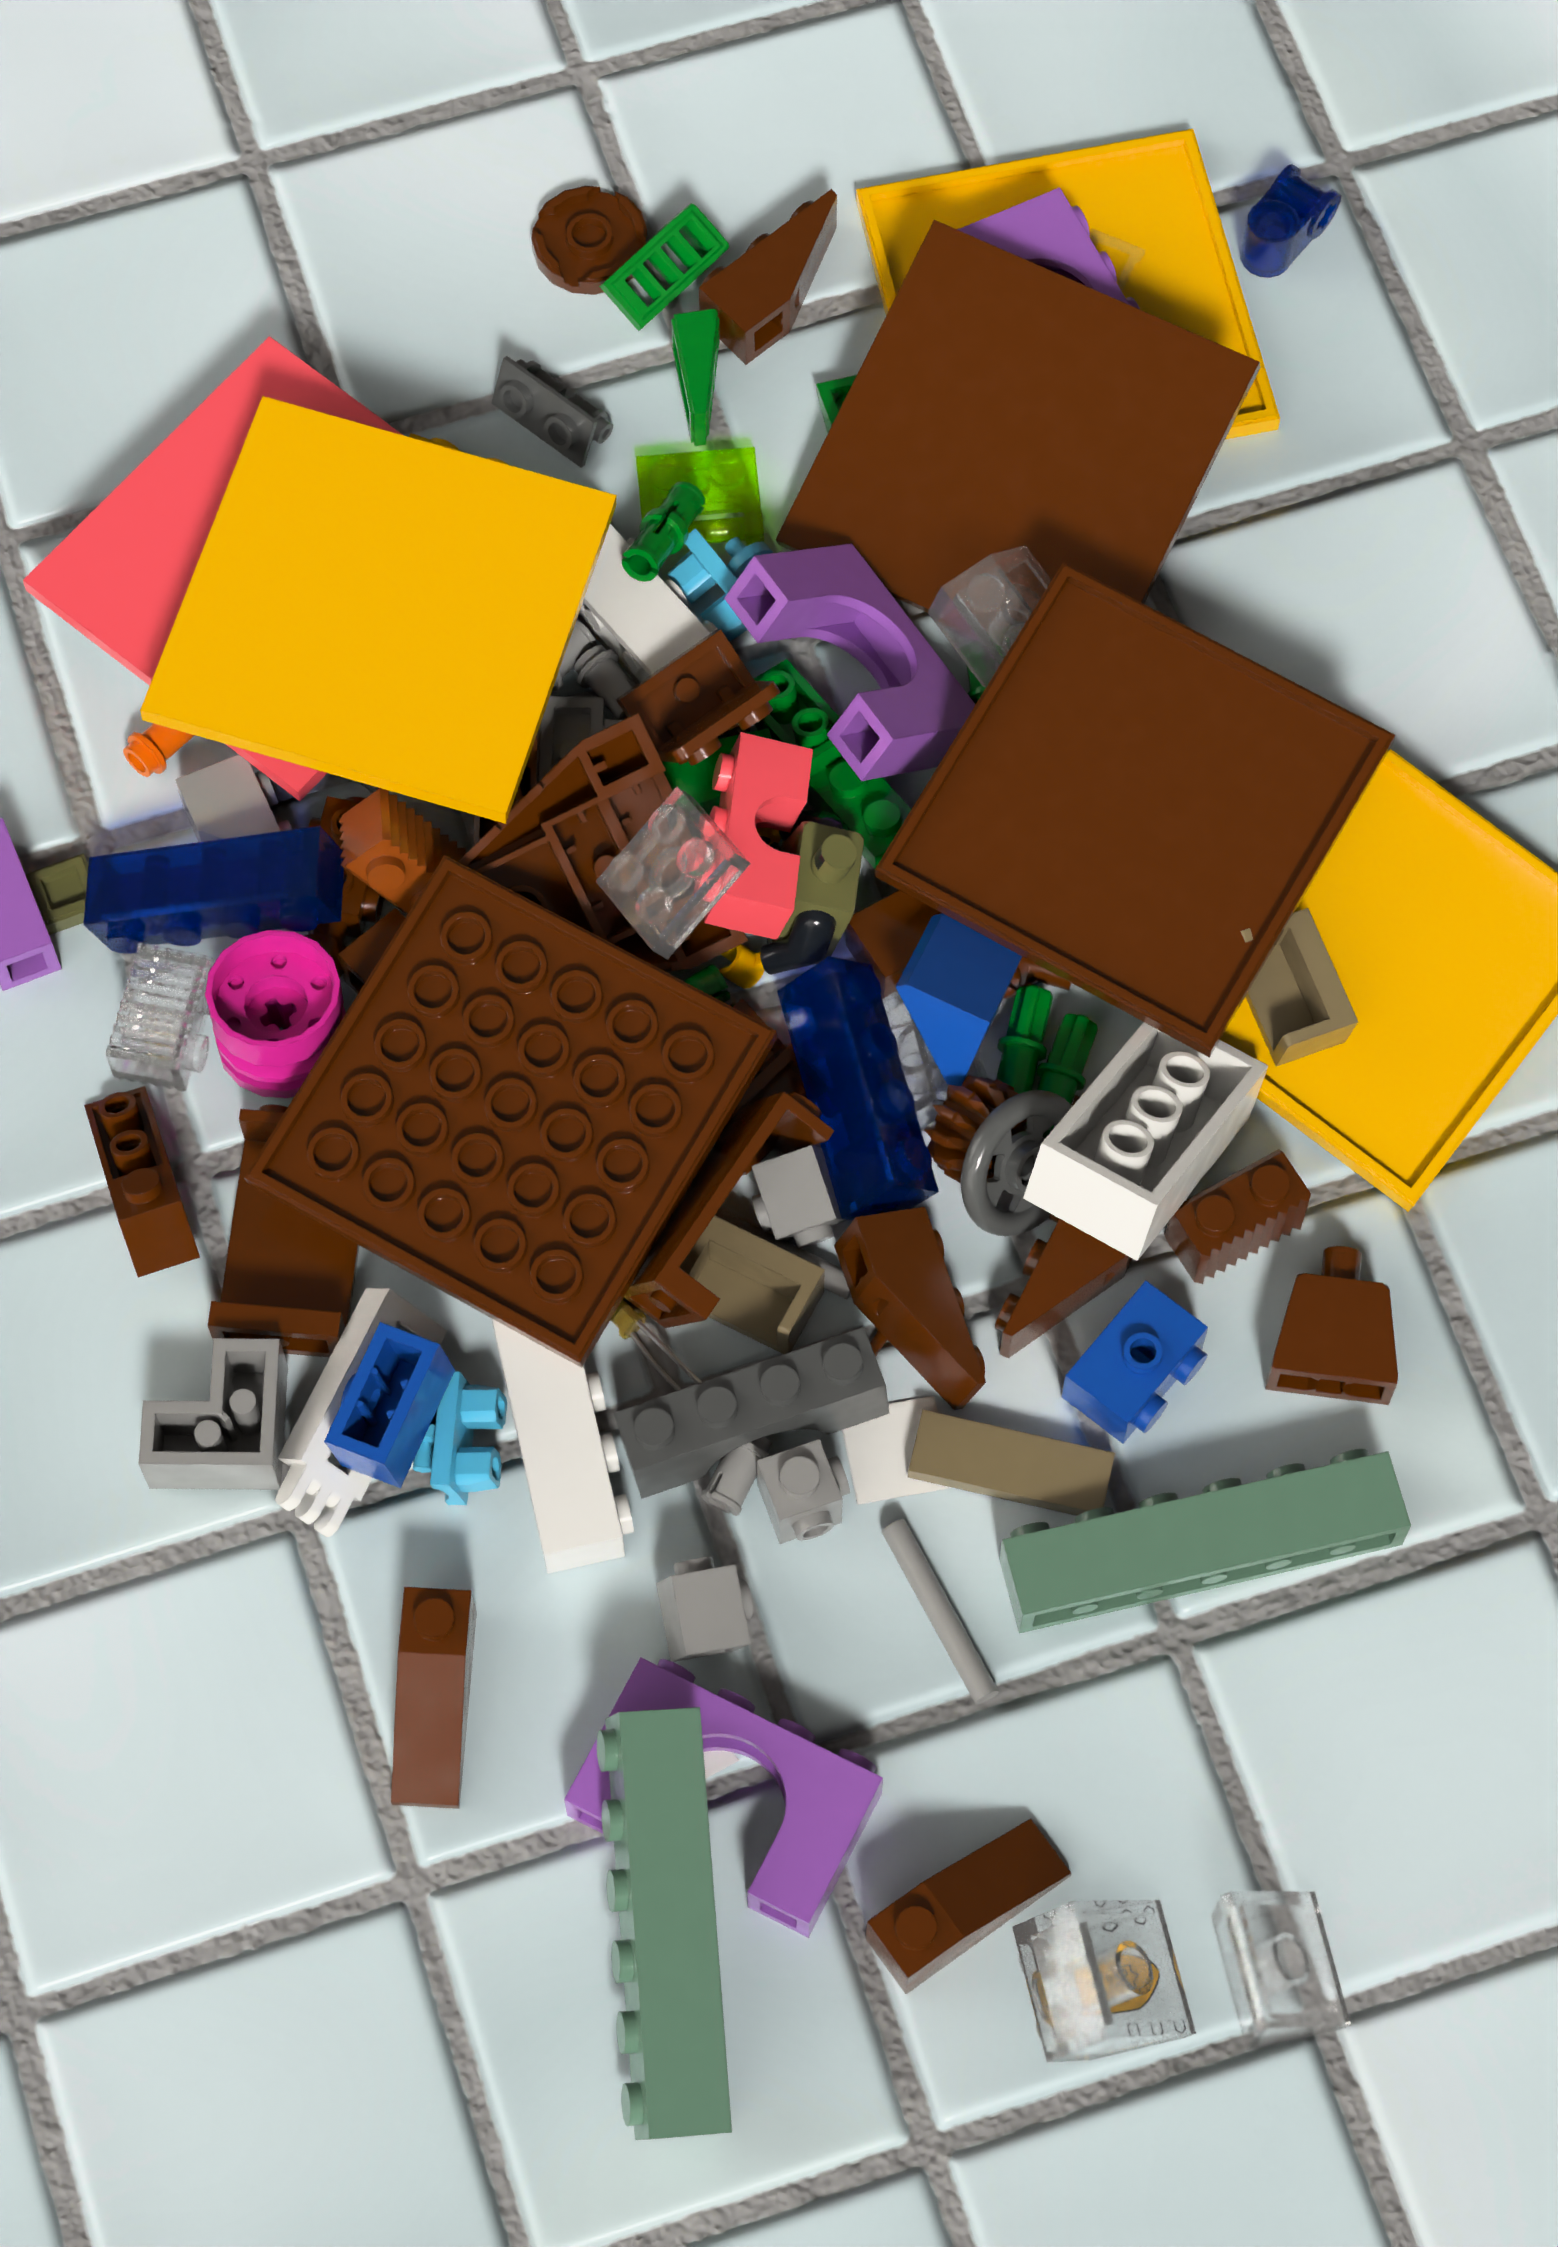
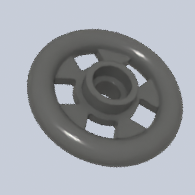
M1031 1090L1017 1094L997 1106L975 1132L968 1146L962 1166L961 1194L969 1217L987 1233L1005 1237L1015 1236L1036 1228L1049 1218V1212L1023 1199L1041 1143L1044 1141L1042 1135L1053 1125L1055 1127L1072 1107L1060 1095L1045 1090ZM1027 1118L1026 1131L1018 1132L1011 1136V1129ZM993 1155H996L994 1176L987 1178ZM1004 1190L1014 1194L1007 1211L996 1208Z

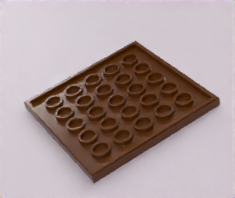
M444 855L244 1179L252 1187L582 1368L778 1038L777 1031Z

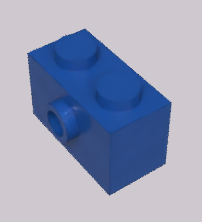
M1145 1280L1065 1375L1061 1397L1124 1444L1136 1428L1146 1433L1156 1423L1168 1405V1402L1162 1397L1176 1380L1186 1385L1202 1367L1208 1356L1202 1350L1208 1326Z
M382 1322L379 1323L357 1372L351 1376L345 1386L341 1406L324 1440L341 1466L398 1488L402 1487L455 1372L441 1345Z

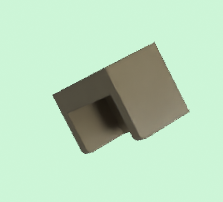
M1306 908L1294 912L1245 996L1276 1067L1345 1043L1358 1023L1309 909ZM1250 928L1240 931L1245 942L1253 940Z
M714 1216L679 1267L720 1298L708 1316L709 1318L782 1354L792 1351L824 1293L825 1269L717 1216Z

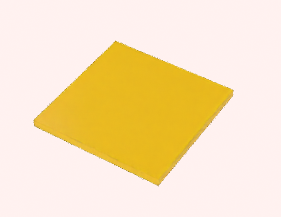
M1193 129L856 189V204L884 311L887 315L934 220L952 228L960 229L1060 187L1071 207L1077 205L1084 213L1089 226V237L1097 251H1105L1110 257L1116 271V283L1125 298L1132 297L1142 311L1260 362L1259 372L1226 439L1278 430L1280 415Z
M262 396L140 709L142 720L506 824L616 508L617 495Z
M1390 749L1295 911L1309 909L1357 1017V1025L1345 1043L1276 1067L1245 997L1220 1040L1268 1065L1257 1099L1409 1212L1558 1015V872Z

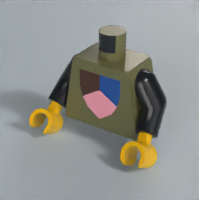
M823 810L802 811L790 833L771 828H757L759 836L770 838L769 846L773 842L779 843L782 839L784 842L780 846V851L800 856L795 907L778 939L767 938V944H763L760 952L755 953L741 944L721 954L732 963L719 971L723 977L744 989L751 988L760 980L764 970L772 975L813 964L826 966L853 917L864 844L863 835L849 831L846 823L835 814Z

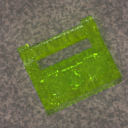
M755 447L636 456L641 521L650 510L659 508L674 484L684 481L697 486L705 497V504L703 505L705 508L700 515L742 512L743 517L693 521L688 528V534L696 528L708 544L728 542L734 537H739L741 541H745L746 546L755 542H764Z

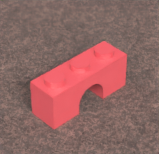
M740 732L730 754L720 753L712 780V789L721 791L719 807L713 806L705 833V842L714 845L712 860H706L698 887V896L707 899L705 924L777 940L794 911L800 856L770 847L759 836L757 828H771L788 833L791 832L807 803L813 749Z

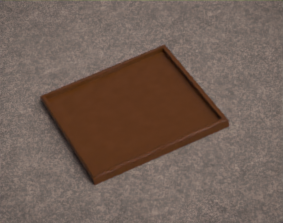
M934 220L775 540L778 545L791 551L853 544L894 598L975 635L995 639L1000 643V646L1008 650L1013 645L1063 562L1145 604L1259 372L1260 362Z
M1063 562L875 868V877L1210 1058L1281 937L1285 926L1302 901L1389 752L1396 735ZM1250 928L1253 940L1245 942L1240 931Z

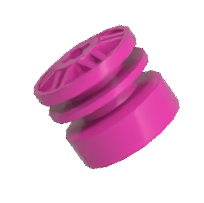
M266 930L244 936L223 950L208 973L205 997L224 1070L240 1087L262 1097H295L346 1014L343 1006L341 982L333 958L318 942L294 931Z

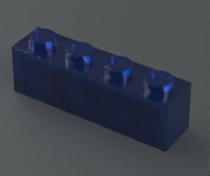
M321 826L89 857L83 925L111 951L125 954L140 952L144 949V946L168 943L176 946H194L199 944L201 939L223 936L240 939L244 936L266 930L311 931L317 927V924L341 922L344 867L341 866V863L344 859L340 856L343 850Z
M828 956L779 989L777 993L807 1099L812 1101L821 1110L822 1115L819 1119L835 1130L828 1141L820 1144L842 1219L854 1220L855 1217L912 1209L938 1193L939 1190L932 1169V1158L925 1145L914 1109V1097L908 1088L899 1058L898 1043L891 1031L881 997V985L874 973L872 964Z

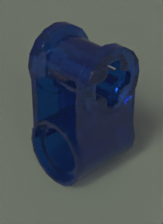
M1293 164L1288 165L1275 179L1271 188L1248 213L1240 249V260L1243 266L1250 273L1259 277L1271 278L1284 273L1307 245L1319 237L1327 228L1340 205L1342 195L1333 189L1325 192L1301 177V169Z

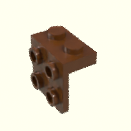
M719 629L713 631L617 698L616 701L627 717L639 713L662 762H673L681 765L688 761L693 766L712 755L722 746L718 739L719 735L737 726L745 730L771 713L773 708L768 701L778 695L780 690L774 681H755L722 630Z

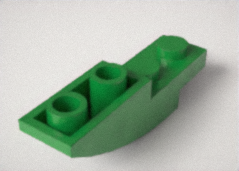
M785 659L753 678L755 681H774L780 690L778 695L768 701L773 711L754 725L758 730L769 728L773 740L813 749L807 801L814 810H823L835 814L846 823L849 831L863 835L862 855L875 869L912 809L883 777L861 781L827 736V733L840 717L795 667Z

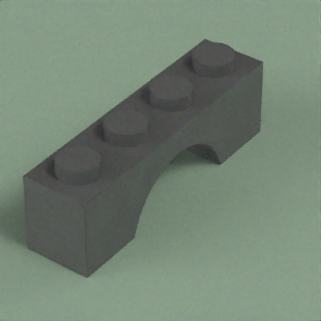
M862 1327L614 1412V1417L640 1496L643 1499L704 1478L708 1470L719 1459L738 1447L756 1439L798 1429L818 1430L829 1435L890 1413L886 1384L866 1331Z

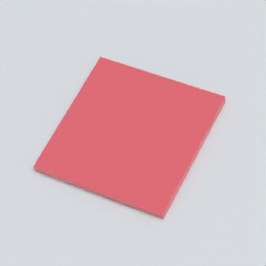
M270 336L23 579L28 593L149 686L262 396L401 434ZM227 745L298 801H301L327 774Z

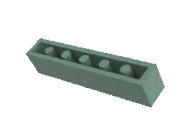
M1366 1449L1350 1450L1334 1456L1330 1460L1329 1465L1306 1470L1304 1464H1289L1270 1471L1266 1475L1267 1479L1242 1484L1239 1478H1228L1205 1486L1202 1490L1203 1494L1178 1499L1176 1493H1162L1142 1500L1139 1503V1508L1114 1514L1112 1508L1102 1507L1083 1512L1075 1517V1523L1050 1528L1047 1522H1035L1018 1527L1010 1533V1538L1002 1539L999 1556L1019 1633H1024L1401 1546L1408 1534L1411 1523L1389 1451L1369 1455Z
M700 1707L618 1712L605 1719L606 1730L598 1731L597 1759L600 1771H609L611 1799L603 1801L601 1817L605 1841H614L616 1869L609 1870L607 1873L606 1890L609 1909L611 1912H619L621 1940H614L612 1943L611 1961L614 1980L616 1983H624L626 2011L618 2012L616 2020L619 2051L621 2054H629L631 2083H624L622 2086L621 2104L623 2119L626 2126H634L635 2140L732 2133Z

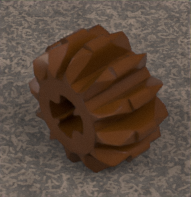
M968 1075L962 1086L948 1085L947 1099L942 1105H932L937 1115L935 1121L924 1128V1131L931 1137L926 1153L937 1163V1167L944 1170L946 1176L961 1183L964 1158L975 1132L997 1106L1018 1094L1012 1086L999 1079L994 1081L988 1077ZM1027 1118L1011 1129V1136L1018 1132L1026 1131ZM993 1155L987 1178L994 1176L996 1155Z

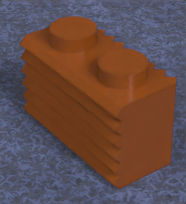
M379 788L348 810L339 820V823L342 825L339 829L342 833L340 840L343 842L340 846L343 850L340 857L344 859L341 866L406 915H408L444 855L458 861L466 853L465 848H457V841H449V835H440V828H432V821H423V815H415L414 808H406V802H398L397 795H389V790Z

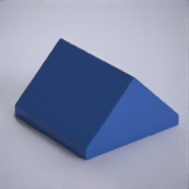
M941 913L931 917L896 985V989L947 1085L962 1086L998 1012L1022 956Z

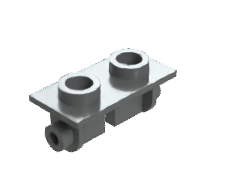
M508 356L504 357L491 404L580 468L585 466L591 442L593 440L599 444L605 442L613 430V424L608 421V413L603 409H597L577 394L569 399L565 398L567 387L542 370L537 362L529 361L527 363L522 359L515 362Z

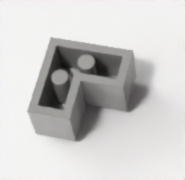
M213 1338L209 1401L143 1400L139 1466L149 1489L279 1490L282 1481L283 1462L278 1457L284 1446L288 1364L280 1339Z

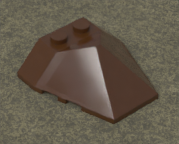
M639 713L581 740L511 808L506 824L497 822L457 861L663 971L692 969L748 941L744 932L704 923L707 899L698 896V887L706 859L664 774L666 769Z

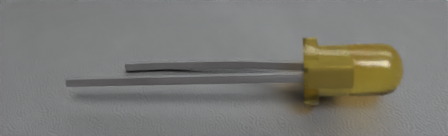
M622 1299L610 1320L619 1329V1335L623 1339L631 1337L650 1364L675 1391L681 1390V1388L656 1363L635 1333L640 1328L696 1384L702 1383L644 1325L646 1315L643 1312L637 1313Z

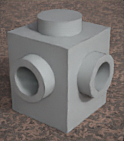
M810 1145L751 1166L760 1194L752 1196L757 1219L765 1233L773 1230L776 1240L790 1241L794 1239L797 1249L804 1248L834 1237L831 1226L847 1221L823 1148Z
M820 1439L757 1460V1486L779 1544L796 1538L797 1540L813 1539L827 1533L834 1525L842 1523V1496L850 1494L848 1480L838 1456L827 1459Z
M713 1557L682 1561L673 1564L675 1575H671L656 1583L670 1660L672 1662L733 1652L751 1644L746 1620L751 1619L753 1615L752 1596L747 1582L744 1579H738L736 1564L715 1568Z

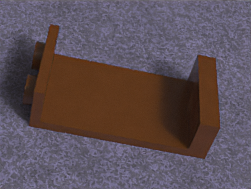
M785 1091L742 1105L711 1149L624 1298L664 1328L705 1321L720 1298L679 1268L766 1140L783 1154L829 1140L835 1130L819 1119L822 1115L821 1110L806 1097L794 1092L787 1094Z
M270 1104L261 1106L259 1110L240 1109L239 1123L245 1141L220 1302L211 1301L207 1326L212 1339H280L284 1354L330 1358L350 1319L360 1245L246 1182L244 1179L245 1175L288 1107Z

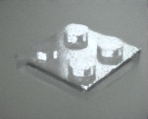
M676 787L619 855L612 860L610 865L596 880V883L651 950L668 960L751 863L691 795Z

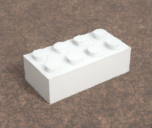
M1143 1022L1041 1143L1023 1199L1138 1261L1249 1120L1268 1065L1221 1040L1209 1058Z

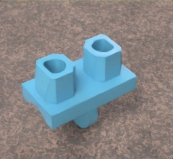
M695 528L688 534V539L685 543L690 551L674 565L667 575L679 586L691 604L716 583L721 587L725 594L702 612L700 616L704 621L708 620L713 623L718 630L721 629L730 642L743 634L747 628L724 597L754 555L771 554L773 551L762 541L745 546L739 537H734L725 545V550L732 557L726 566Z
M460 1371L454 1372L413 1461L414 1471L421 1473L431 1472L430 1485L433 1489L446 1493L445 1502L448 1505H467L468 1492L499 1488L502 1464L500 1453L495 1447H473L474 1429H503L506 1422L507 1399L499 1388L470 1385Z

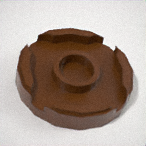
M582 186L565 190L546 202L538 213L539 219L533 227L531 237L532 251L538 269L552 284L571 293L596 295L604 293L599 286L648 241V232L642 212L627 196L616 191L615 196L610 193L601 192L600 187ZM630 275L625 279V281H630L631 279H633V276Z

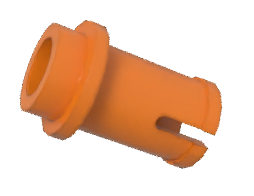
M153 723L141 734L133 732L128 737L129 745L123 749V753L129 764L139 774L149 777L153 772L156 774L164 772L167 768L166 761L196 735Z

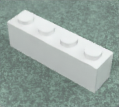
M611 520L578 619L606 650H614L618 654V663L639 684L718 629L708 620L701 623L690 611L689 603L682 590L671 579L663 581L657 575L651 581L642 582L627 574L622 566L623 553L635 540L633 538L625 540L614 528L613 520Z
M492 1319L547 1573L550 1574L625 1557L623 1535L634 1533V1527L626 1493L613 1496L608 1473L620 1471L612 1432L599 1435L594 1412L606 1410L598 1371L586 1374L584 1365L581 1368Z

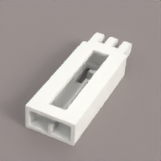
M390 1288L365 1289L278 1459L290 1466V1469L277 1492L276 1503L287 1511L295 1509V1516L306 1524L314 1522V1529L325 1537L332 1536L339 1529L351 1503L362 1500L372 1480V1477L341 1466L338 1461L335 1466L330 1463L329 1459L332 1452L324 1440L341 1406L345 1386L351 1376L357 1372L379 1323L382 1322L441 1344L447 1332L446 1329Z

